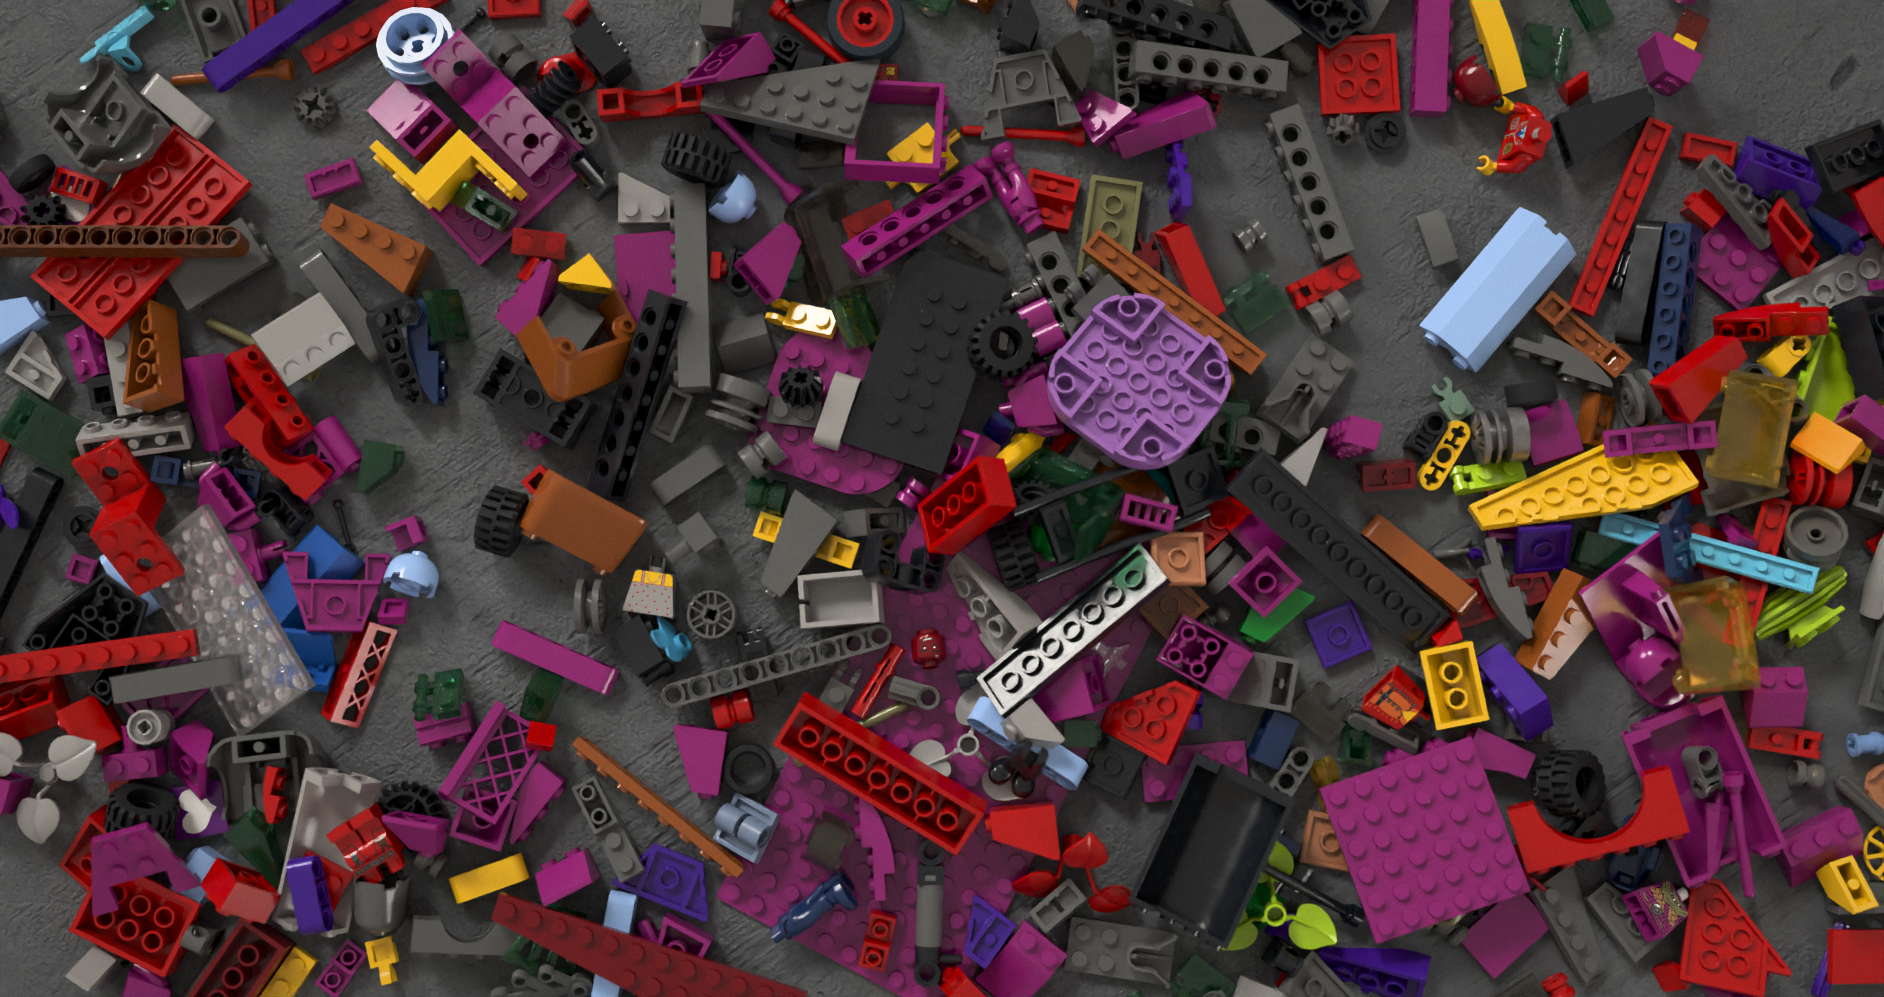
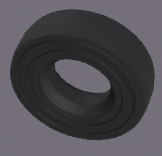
M37 155L19 166L12 173L8 182L17 193H27L45 182L56 169V165L48 155Z

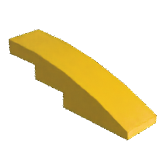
M1468 0L1479 44H1483L1489 69H1493L1498 92L1503 95L1527 87L1513 36L1500 1Z

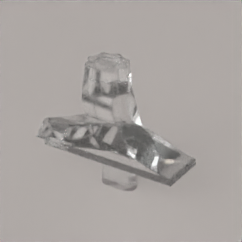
M1100 641L1091 648L1094 652L1100 653L1103 658L1104 677L1110 673L1114 666L1122 671L1127 665V662L1121 657L1130 647L1128 644L1121 647H1110L1103 644V641Z

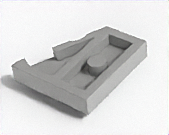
M31 330L5 371L9 376L52 401L67 380L41 334L34 330Z

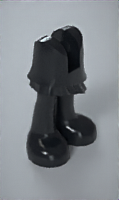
M1032 740L1016 744L1010 752V757L998 759L990 765L988 770L990 781L996 785H1004L1010 780L1015 769H1017L1018 771L1015 773L1011 783L1012 792L1021 799L1029 797L1035 790V779L1042 774L1049 756L1047 749L1042 747L1038 753L1030 750L1033 745Z

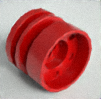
M1798 451L1791 455L1788 461L1791 475L1787 476L1786 487L1790 490L1786 494L1787 501L1792 502L1791 505L1814 506L1816 504L1817 506L1829 509H1841L1846 504L1853 481L1851 463L1841 472L1835 474Z

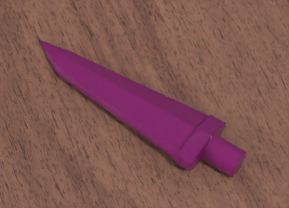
M1713 791V802H1705L1706 871H1709L1712 876L1719 867L1729 814H1731V807L1724 805L1725 792Z

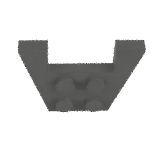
M1045 48L994 58L988 91V104L984 115L985 122L981 133V140L983 142L1006 138L1003 110L1039 103L1055 102L1059 127L1083 123Z

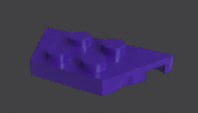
M654 843L640 856L646 871L625 883H620L618 877L612 882L614 886L701 921L707 922L709 918L705 863L658 843Z

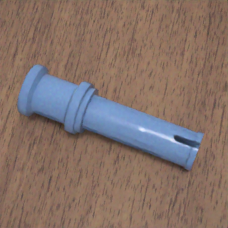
M1870 732L1869 735L1849 733L1846 737L1847 751L1851 757H1858L1860 754L1866 753L1880 755L1884 752V735L1878 732Z

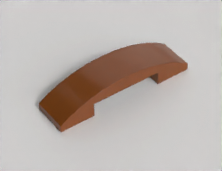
M1552 290L1534 309L1535 313L1564 343L1584 353L1608 376L1615 379L1633 359L1614 342H1607L1570 310L1572 307Z

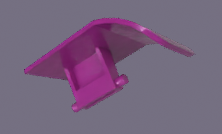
M1659 531L1578 592L1613 662L1640 697L1651 706L1661 709L1676 708L1687 702L1716 679L1702 666H1697L1672 643L1670 644L1680 655L1668 663L1663 670L1644 685L1637 688L1626 674L1624 662L1630 653L1628 647L1640 638L1644 642L1651 637H1657L1669 642L1659 633L1661 632L1672 638L1677 644L1685 640L1683 632L1686 630L1677 612L1694 622L1720 642L1724 633L1698 600L1696 593L1692 592V589H1687L1684 587V584H1677L1666 577Z

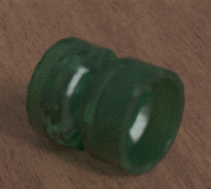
M752 475L747 489L745 508L758 511L765 508L767 513L781 516L786 503L789 483L773 480L769 483L767 478L761 477L758 480Z

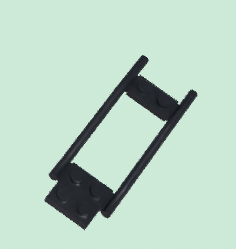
M1207 446L1188 454L1187 450L1178 460L1164 467L1179 513L1182 514V518L1175 520L1172 532L1210 518L1211 514L1206 506L1230 496V493L1225 489L1227 484L1214 446ZM1123 465L1020 504L1011 511L1013 518H1017L1034 510H1039L1038 514L1054 560L1058 565L1034 574V580L1037 584L1132 548L1139 542L1142 544L1169 534V532L1150 529L1082 554L1077 534L1063 499L1143 469H1135Z

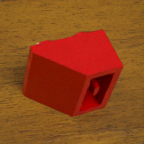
M93 695L55 712L59 718L58 724L60 728L68 735L97 742L94 756L104 755L123 743L121 726L124 724L112 704L107 706Z

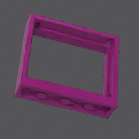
M875 80L868 102L936 105L933 163L857 160L858 132L855 144H846L844 160L845 179L940 184V173L945 174L946 158L941 157V152H947V136H942L943 131H948L949 115H944V110H949L950 96H945V83Z

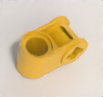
M1807 335L1783 336L1771 348L1762 353L1756 362L1780 379L1809 352L1811 340Z

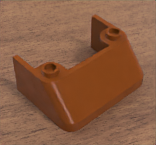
M618 290L613 291L594 309L605 318L604 328L611 339L610 342L578 352L575 344L566 337L551 339L539 316L534 317L516 334L545 391L552 400L565 402L620 381L637 324Z

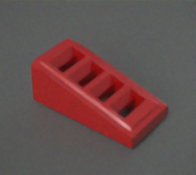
M57 166L49 191L96 206L104 198L108 183ZM63 174L67 175L63 188L59 189ZM73 177L75 178V181L72 186L71 192H69L68 188ZM81 180L84 181L80 193L76 194ZM89 183H92L89 195L85 197Z

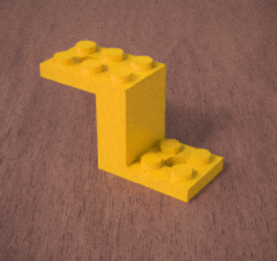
M460 129L416 175L378 140L369 147L376 153L373 158L383 168L393 174L392 176L410 192L414 189L411 194L429 210L435 207L438 211H441L479 171L492 182L496 178L497 180L494 184L510 199L515 196L518 200L522 201L528 195Z

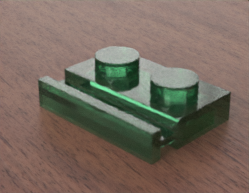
M428 289L422 292L433 343H452L469 340L459 289Z

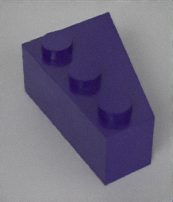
M1501 643L1476 658L1482 685L1486 684L1494 700L1501 705L1526 741L1554 725L1548 697Z

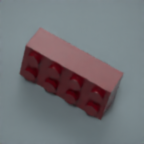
M241 919L188 997H259L295 945V942L267 923L262 924L256 921L247 923Z

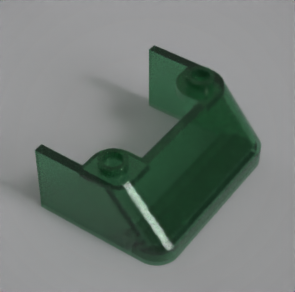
M1046 448L1034 451L1008 472L1011 487H1015L1017 483L1021 485L1022 481H1026L1028 484L1030 480H1035L1036 484L1041 481L1044 482V486L1049 484L1051 489L1055 488L1056 490L1098 475L1063 455ZM1112 481L1063 499L1071 520L1082 525L1078 528L1074 561L1078 564L1104 541L1123 502L1124 490Z

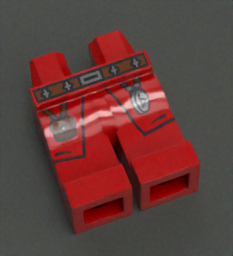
M377 802L326 834L331 844L334 842L343 854L346 863L353 870L352 873L357 879L362 876L366 882L376 884L385 878L379 868V865L383 862L391 874L406 865L404 857L400 852L405 847L398 840L397 836L382 822L384 813Z

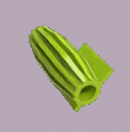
M1836 564L1829 571L1818 574L1814 591L1811 595L1781 587L1765 597L1752 639L1760 641L1788 629L1790 641L1784 646L1787 650L1794 645L1799 649L1819 633L1822 634L1833 627L1835 623L1841 620L1838 615L1845 608L1841 605L1833 610L1824 604L1846 584L1847 580L1845 578L1847 573L1841 565Z

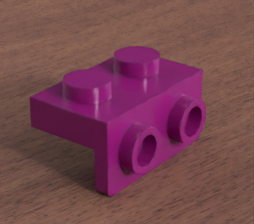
M83 324L65 334L67 347L72 357L79 384L87 383L86 379L110 374L104 338L88 324Z

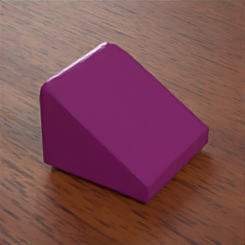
M648 916L633 925L637 936L658 942L660 933L651 917Z

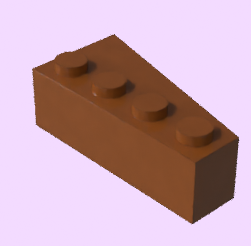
M332 203L320 225L324 231L398 290L412 298L434 251L423 244Z
M149 299L139 307L131 318L123 404L150 413L183 402L184 390L177 311Z
M1563 568L1533 623V638L1523 641L1514 658L1520 665L1549 680L1555 676L1595 627L1578 594L1579 591L1593 581Z

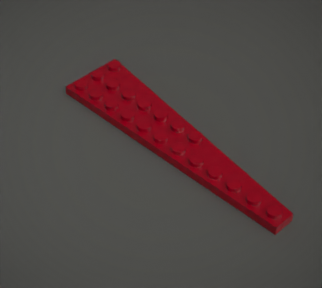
M504 892L499 893L491 920L639 997H806L808 991L547 906L544 907L541 904Z

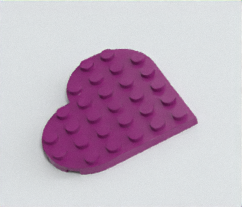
M839 326L836 328L833 339L799 332L790 338L779 352L766 388L772 391L771 396L782 397L778 389L781 374L787 372L789 367L796 369L799 364L802 368L811 366L812 371H819L820 378H822L824 383L822 396L818 401L822 402L824 406L836 371L860 378L863 381L872 352L863 340H859V338L857 339L861 346H852L851 342L842 334ZM769 402L766 408H759L757 414L763 419L762 421L755 420L754 425L759 427L758 433H750L747 445L756 444L755 439L767 430L788 457L777 466L771 465L770 469L849 495H867L890 485L900 475L906 465L842 444L839 451L813 444L816 431L813 428L767 423Z

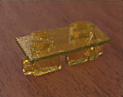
M1331 756L1322 757L1321 760H1313L1314 762L1310 768V776L1314 781L1318 794L1317 800L1322 808V812L1327 811L1318 789L1333 784L1332 780L1340 778L1336 761L1332 760Z

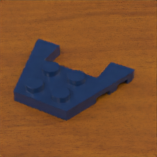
M1690 491L1677 496L1679 497L1678 499L1672 500V509L1666 510L1658 523L1666 577L1677 584H1684V587L1692 589V592H1704L1706 588L1703 569L1693 568L1696 564V556L1694 550H1690L1689 544L1692 531L1690 524L1686 523L1685 520L1686 515L1693 513Z

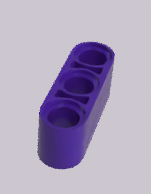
M314 855L289 859L286 872L300 933L307 935L331 931L334 925V916L320 857Z

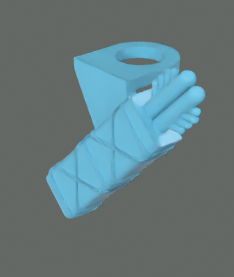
M143 5L135 10L133 14L123 19L122 22H119L118 25L114 26L113 29L101 38H98L95 41L96 47L85 53L79 59L80 63L84 65L90 62L101 52L104 56L108 53L112 58H115L124 69L132 72L139 71L142 67V62L129 48L130 36L155 18L153 12L147 5ZM122 57L130 58L135 65L126 63Z

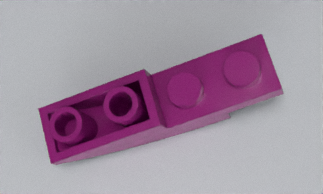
M860 797L854 798L855 815L860 814V825H856V841H861L862 848L872 847V851H868V868L873 867L874 878H869L870 894H875V901H886L885 874L895 873L896 871L891 839L877 807Z

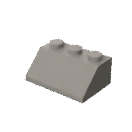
M320 292L251 334L276 374L287 387L356 344L343 322Z

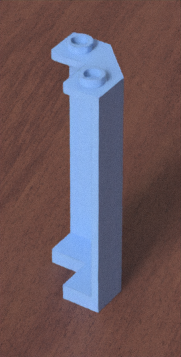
M1519 207L1419 325L1425 333V340L1433 346L1439 344L1448 349L1454 358L1452 360L1453 363L1460 369L1465 370L1467 368L1477 373L1575 257L1576 252L1569 240L1560 232L1557 235L1553 234L1550 229L1544 226L1547 221L1540 215Z

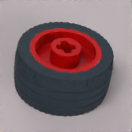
M832 0L828 9L826 24L830 42L839 53L852 62L880 59V63H883L892 57L901 45L905 32V19L903 9L898 0Z

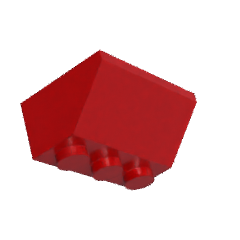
M62 675L11 681L0 685V732L21 740L59 726V718L55 712L71 705Z

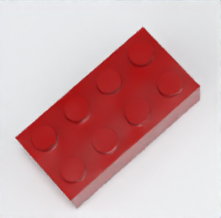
M986 456L976 457L917 505L928 553L956 554L1017 507L1004 459Z

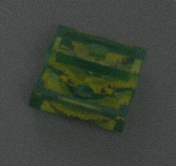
M855 292L847 297H835L828 300L847 350L876 344L881 328L866 292Z

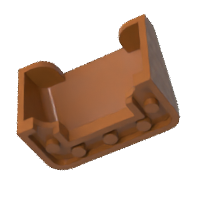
M548 468L517 524L523 528L521 533L533 540L540 537L593 565L592 570L605 576L607 572L612 574L641 536L648 522L631 511L617 506Z

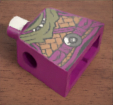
M1670 881L1644 887L1621 896L1647 943L1665 937L1688 916V911L1683 904L1689 899L1687 890L1682 886L1674 888Z

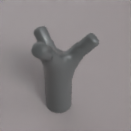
M1467 538L1463 543L1452 548L1433 550V557L1437 560L1456 559L1465 564L1467 560L1461 555L1470 553V549L1466 547L1472 542V539Z

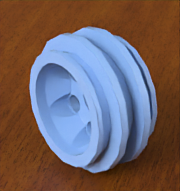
M411 7L400 10L386 21L379 32L376 43L378 57L389 74L404 84L423 85L435 82L436 80L421 65L455 32L444 15L431 8Z

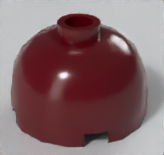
M1472 54L1454 72L1453 80L1456 88L1453 90V93L1460 103L1466 101L1472 107H1487L1503 96L1500 92L1494 93L1498 87L1482 64H1474L1473 61L1477 57Z

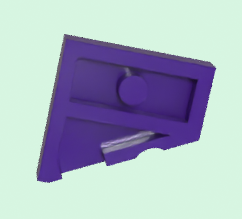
M975 894L972 901L973 906L964 953L986 969L1017 927V924L978 894Z

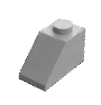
M1032 698L1027 700L1000 723L1005 735L1009 739L1014 740L1016 744L1032 740L1033 747L1053 749L1066 740Z
M94 945L68 972L66 978L87 992L109 983L121 966V961H124L125 958L98 945Z

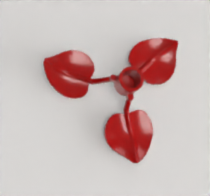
M1091 832L1084 838L1078 834H1069L1062 839L1063 854H1060L1058 868L1054 875L1048 870L1036 871L1011 884L1014 890L1026 896L1034 898L1046 897L1059 887V883L1056 880L1060 879L1065 862V864L1071 867L1084 868L1092 891L1095 894L1088 899V904L1095 911L1102 913L1117 912L1133 903L1128 900L1131 891L1124 886H1108L1101 891L1097 889L1089 868H1097L1105 864L1108 860V852L1103 843Z

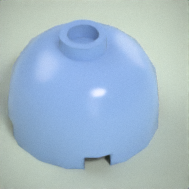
M738 170L728 179L731 183L719 189L707 210L716 219L725 223H736L743 217L748 220L757 208L753 205L757 198L753 182Z
M413 551L412 554L405 553L399 555L390 562L383 582L386 584L387 581H390V588L402 594L419 597L418 592L427 593L426 598H432L437 589L439 574L434 563L427 559V554Z

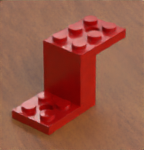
M118 437L73 459L71 465L103 505L89 536L135 595L138 597L183 575L185 572L184 566L154 529L165 504L166 497L156 484L150 481V476L122 439ZM108 466L114 467L118 471V475L110 476L105 472L104 468ZM141 558L149 559L153 563V565L151 567L142 566L138 560Z

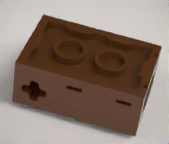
M1166 586L1137 612L1167 642L1183 614L1196 619L1208 606L1190 586Z

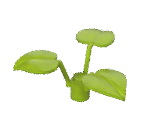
M1277 841L1267 863L1291 875L1294 869L1293 857L1289 850ZM1262 872L1258 882L1269 881L1271 901L1264 906V915L1248 918L1247 913L1244 911L1228 948L1222 947V950H1241L1252 945L1258 936L1257 928L1251 923L1253 921H1267L1272 926H1280L1285 921L1293 920L1288 928L1289 936L1295 945L1303 949H1317L1327 945H1334L1337 943V936L1331 918L1318 905L1305 903L1299 906L1296 916L1293 914L1287 915L1284 905L1276 901L1274 881H1280Z

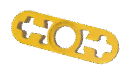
M1458 420L1448 423L1433 453L1423 463L1417 474V482L1422 488L1436 490L1442 485L1470 438V428L1466 423ZM1461 426L1460 431L1463 435L1461 438L1456 436L1452 443L1457 445L1454 449V447L1444 443L1446 439L1451 442L1454 437L1451 430L1453 428L1458 429ZM1442 448H1447L1450 451V458L1447 462L1440 463L1437 459V452ZM1433 462L1435 465L1443 467L1442 471L1436 469L1434 472L1435 482H1429L1426 485L1427 479L1424 478L1425 474H1431L1435 469L1430 464Z

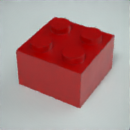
M218 857L200 884L207 894L206 898L216 905L217 912L228 917L231 914L239 916L240 919L247 923L256 921L265 924L281 898L279 892L261 871Z

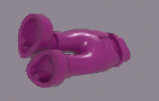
M1006 141L991 150L992 156L984 157L976 161L972 166L984 176L991 178L990 181L995 187L1004 209L1017 222V225L1023 227L1026 234L1030 235L1044 225L1039 216L1042 212L1038 209L1036 196L1022 173L1021 167L1014 160V146L1010 141ZM1000 164L1004 167L1005 173L1002 172ZM1006 175L1009 177L1013 185V188L1010 186Z

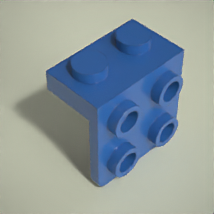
M281 628L278 632L283 661L275 677L276 686L329 692L338 671L332 635L325 632H306V630L295 628Z

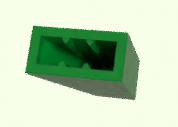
M1295 588L1265 618L1249 604L1237 629L1238 632L1243 634L1241 639L1256 645L1257 641L1265 643L1311 604L1315 596Z

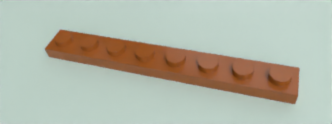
M1099 228L1082 248L1083 253L1135 292L1161 300L1166 303L1165 309L1199 334L1205 338L1208 335L1213 337L1223 348L1229 362L1250 377L1267 356L1266 353Z
M578 736L572 745L577 749L575 753L585 761H589V759L597 765L596 770L606 778H609V776L614 778L618 782L616 786L626 794L631 792L638 798L637 803L647 811L652 809L659 815L657 819L669 828L672 825L679 831L678 836L688 844L693 842L700 848L698 852L707 860L711 861L714 859L721 865L719 869L730 878L734 875L738 878L745 871L746 865L586 736Z

